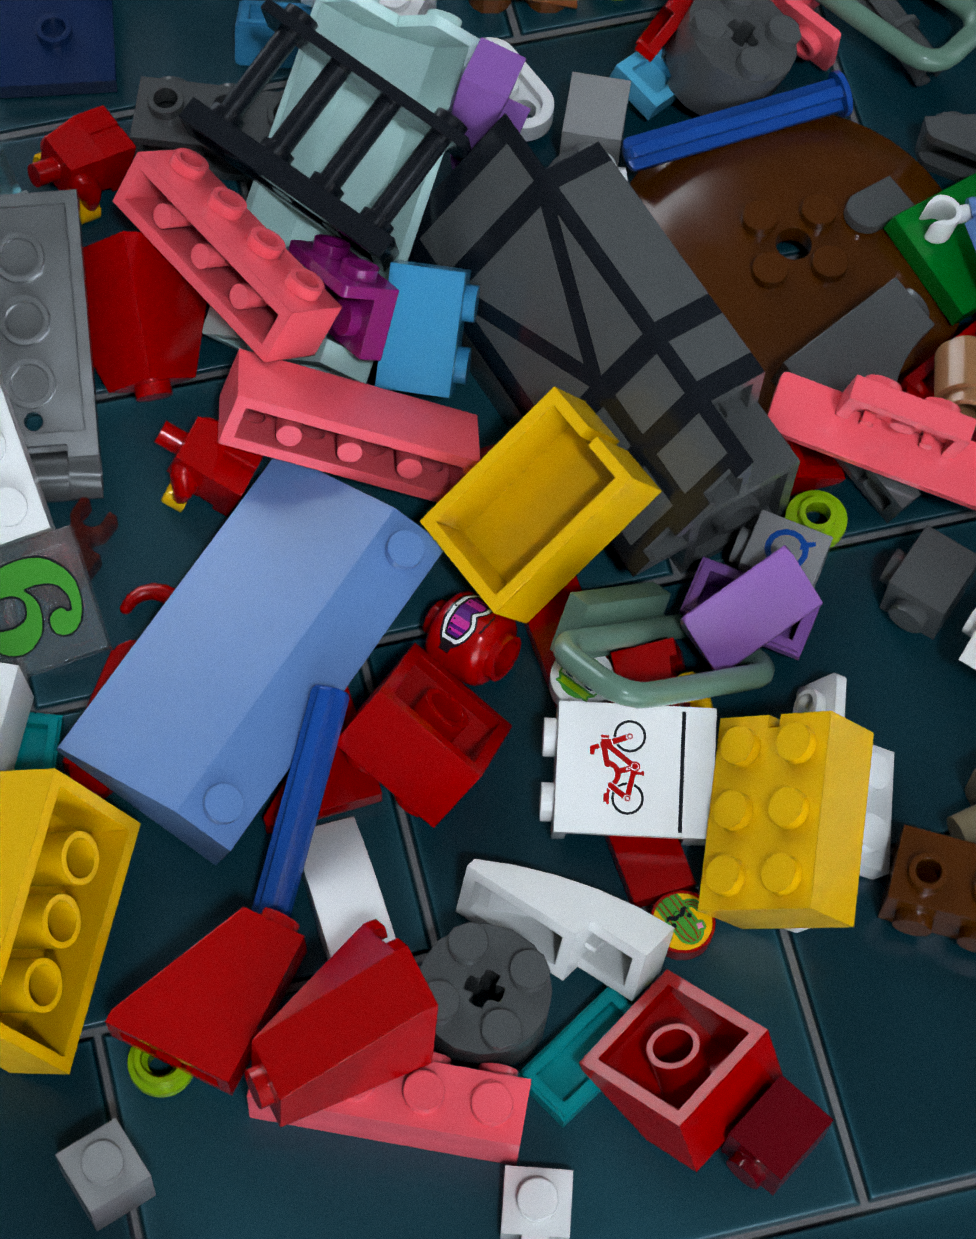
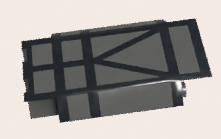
M504 113L465 158L430 194L410 253L416 262L469 269L471 270L470 284L480 286L475 323H464L462 346L472 348L470 373L509 430L555 386L586 401L620 441L617 446L627 450L662 490L610 544L633 577L667 558L671 559L681 574L698 565L703 556L710 558L734 545L742 527L753 531L762 509L784 517L800 460L758 403L765 375L764 369L599 141L580 151L575 149L566 151L555 158L549 167L544 168L507 114Z

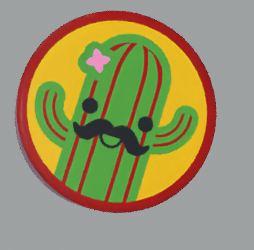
M685 890L669 892L662 896L652 908L651 915L675 928L666 954L668 958L674 960L693 959L701 955L711 943L716 927V919L698 911L699 895L694 892Z

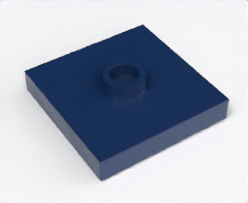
M0 0V99L118 92L113 0Z

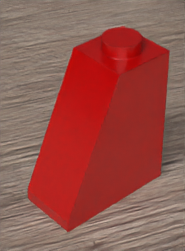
M243 906L111 1009L105 1020L111 1036L232 1096L252 1058L251 1040L273 1018L307 953L305 936L297 933L300 925L292 918L274 909L265 907L261 914H258Z

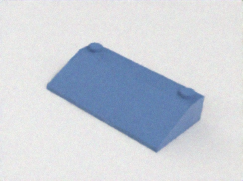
M273 458L71 728L56 751L216 866L232 850L291 767L312 688L315 685H326L343 691L347 688L443 550L426 530L396 508L318 470Z

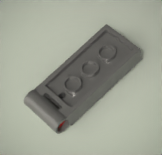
M77 189L0 195V372L46 503L104 498L81 213ZM31 415H40L43 419V425L39 430L30 431L27 428L28 418Z

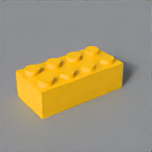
M56 768L0 771V1068L9 1073L70 1074L141 825L140 822Z

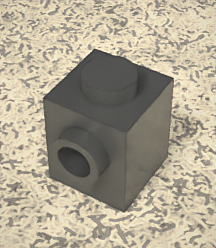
M926 525L908 554L897 549L886 565L879 581L887 585L879 608L887 612L891 620L900 628L911 633L921 632L934 640L973 579L976 572V553Z

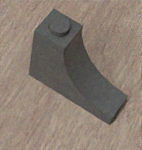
M895 277L783 362L772 377L771 382L777 386L778 380L784 372L796 374L841 392L846 389L857 374L863 377L870 374L881 375L897 382L902 366L911 350L935 326L929 318V309L916 291L911 288L905 289ZM834 458L886 523H889L921 495L920 491L914 487Z

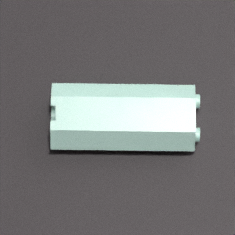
M315 0L310 14L318 24L315 31L434 113L438 107H441L452 113L461 77L480 41L479 38L461 28L462 20L439 9H428L426 15L400 16L379 4L380 0ZM298 49L268 136L269 138L274 135L325 67L300 49ZM345 81L292 151L291 155L294 157V160L290 165L309 178L314 171L321 173L374 101ZM394 116L341 187L344 195L340 200L358 213L361 212L364 206L371 209L424 136ZM444 152L391 222L394 230L390 235L395 238L399 254L394 261H408ZM253 180L246 200L247 209L267 229L277 233L284 240L287 250H289L291 240L313 241L315 235H330ZM350 249L360 259L366 260L362 256L354 252L352 249ZM390 267L385 273L380 269L378 272L387 281L389 279ZM210 306L203 325L202 334L236 350L241 348L254 352ZM329 333L325 336L315 355L283 360L365 384L374 360L358 359Z

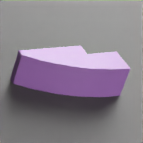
M481 37L461 77L452 108V114L468 128L465 135L469 137L471 150L504 113L507 114L520 133L531 108L509 98L526 58ZM450 154L453 170L461 161Z

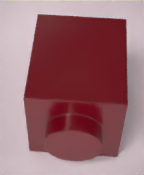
M780 1075L731 1130L721 1151L729 1157L726 1164L740 1181L755 1190L762 1186L773 1196L825 1137L834 1119L783 1075Z

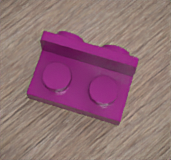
M319 234L314 236L313 241L291 240L288 251L304 267L322 279L325 289L342 306L328 333L358 359L381 361L399 290L378 273L379 267L377 265L360 259L350 250V243L341 238Z

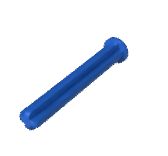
M835 70L829 73L827 80L626 137L622 141L623 159L630 171L637 172L836 113L840 117L845 118L853 112L852 92L845 75L840 70Z
M315 685L311 690L252 906V911L261 914L262 910L267 907L291 918L350 700L349 694L341 689L326 685Z

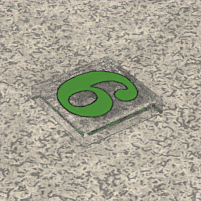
M68 525L0 549L1 663L19 665L24 677L28 678L112 649L73 527Z

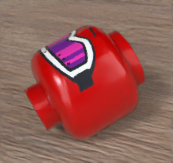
M470 591L456 594L449 601H438L428 612L423 624V631L427 634L426 652L457 679L472 686L482 685L489 680L494 682L501 680L513 667L521 649V639L517 636L518 628L516 621L494 614L478 594Z

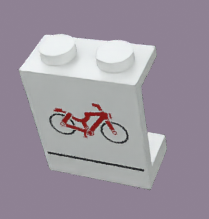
M559 700L556 718L544 717L542 756L554 757L553 783L541 782L539 821L551 822L550 839H564L566 834L680 839L681 845L705 846L715 768L717 708L661 706L636 709L617 703Z

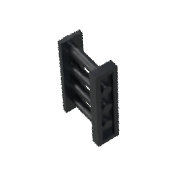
M265 0L260 8L267 26L275 33L222 103L215 101L209 108L193 97L181 112L179 118L186 132L191 137L327 233L350 243V249L367 261L377 265L385 273L390 267V263L399 254L395 238L390 235L394 230L391 222L444 151L459 161L464 159L471 151L469 137L465 135L468 128L456 116L441 107H438L434 113L319 34L315 31L318 27L317 22L298 6L289 3L283 9L272 0ZM296 46L325 67L271 138L264 136L259 143L241 130L245 125L241 118ZM346 81L374 102L321 173L314 171L309 178L290 165L294 160L291 153ZM396 116L424 137L371 209L364 206L361 212L358 213L340 200L344 195L341 187L393 117Z

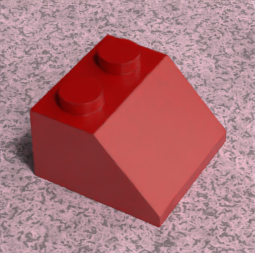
M414 643L340 733L337 746L344 752L346 759L355 769L364 774L372 775L392 792L402 809L415 817H421L434 828L482 777L512 725L433 659L417 643Z
M668 969L579 1062L582 1071L647 1141L695 1172L725 1142L731 1130L780 1075H783L768 1029Z

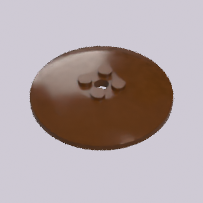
M835 115L639 171L630 183V186L764 369L765 375L758 403L766 414L776 389L771 379L783 362L895 277L905 289L911 288L922 297L929 309V318L935 324L906 358L897 380L900 385L904 378L933 356L941 344L954 338L960 323L951 325L884 228L872 234L859 233L846 223L843 215L844 207L852 195L888 176L896 182L914 205L941 192L940 186L922 165L894 142L870 128ZM783 241H796L806 248L808 255L797 260L788 259L778 252L776 246Z

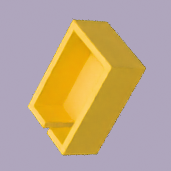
M554 386L420 520V523L494 614L527 624L646 508L662 490L627 450L617 446L620 441L586 401Z
M833 711L781 714L780 720L771 715L720 718L698 911L741 929L854 927L874 739L873 732Z

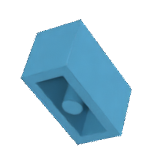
M396 260L390 263L388 281L399 290L382 358L381 361H378L376 387L450 398L455 394L456 384H467L472 348L462 346L464 323H475L480 295V286L470 284L471 270Z

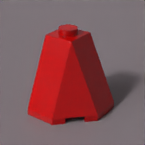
M122 231L83 247L93 363L108 393H135L136 401L138 402L154 401L172 396L173 385L196 378L207 301L142 232Z
M377 919L362 924L251 1040L252 1067L244 1071L246 1082L258 1108L263 1109L270 1106L280 1128L432 1063L438 1003L408 945L399 938L385 943L383 939L388 938L385 926Z

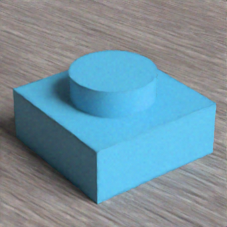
M661 48L651 62L636 51L618 63L609 76L611 78L631 81L629 101L647 120L678 100L667 84L671 74L666 65V58H661L663 48Z

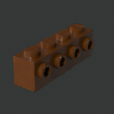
M904 824L893 849L889 874L887 875L877 918L891 921L895 929L905 934L928 936L931 933L957 939V944L960 947L976 953V844Z

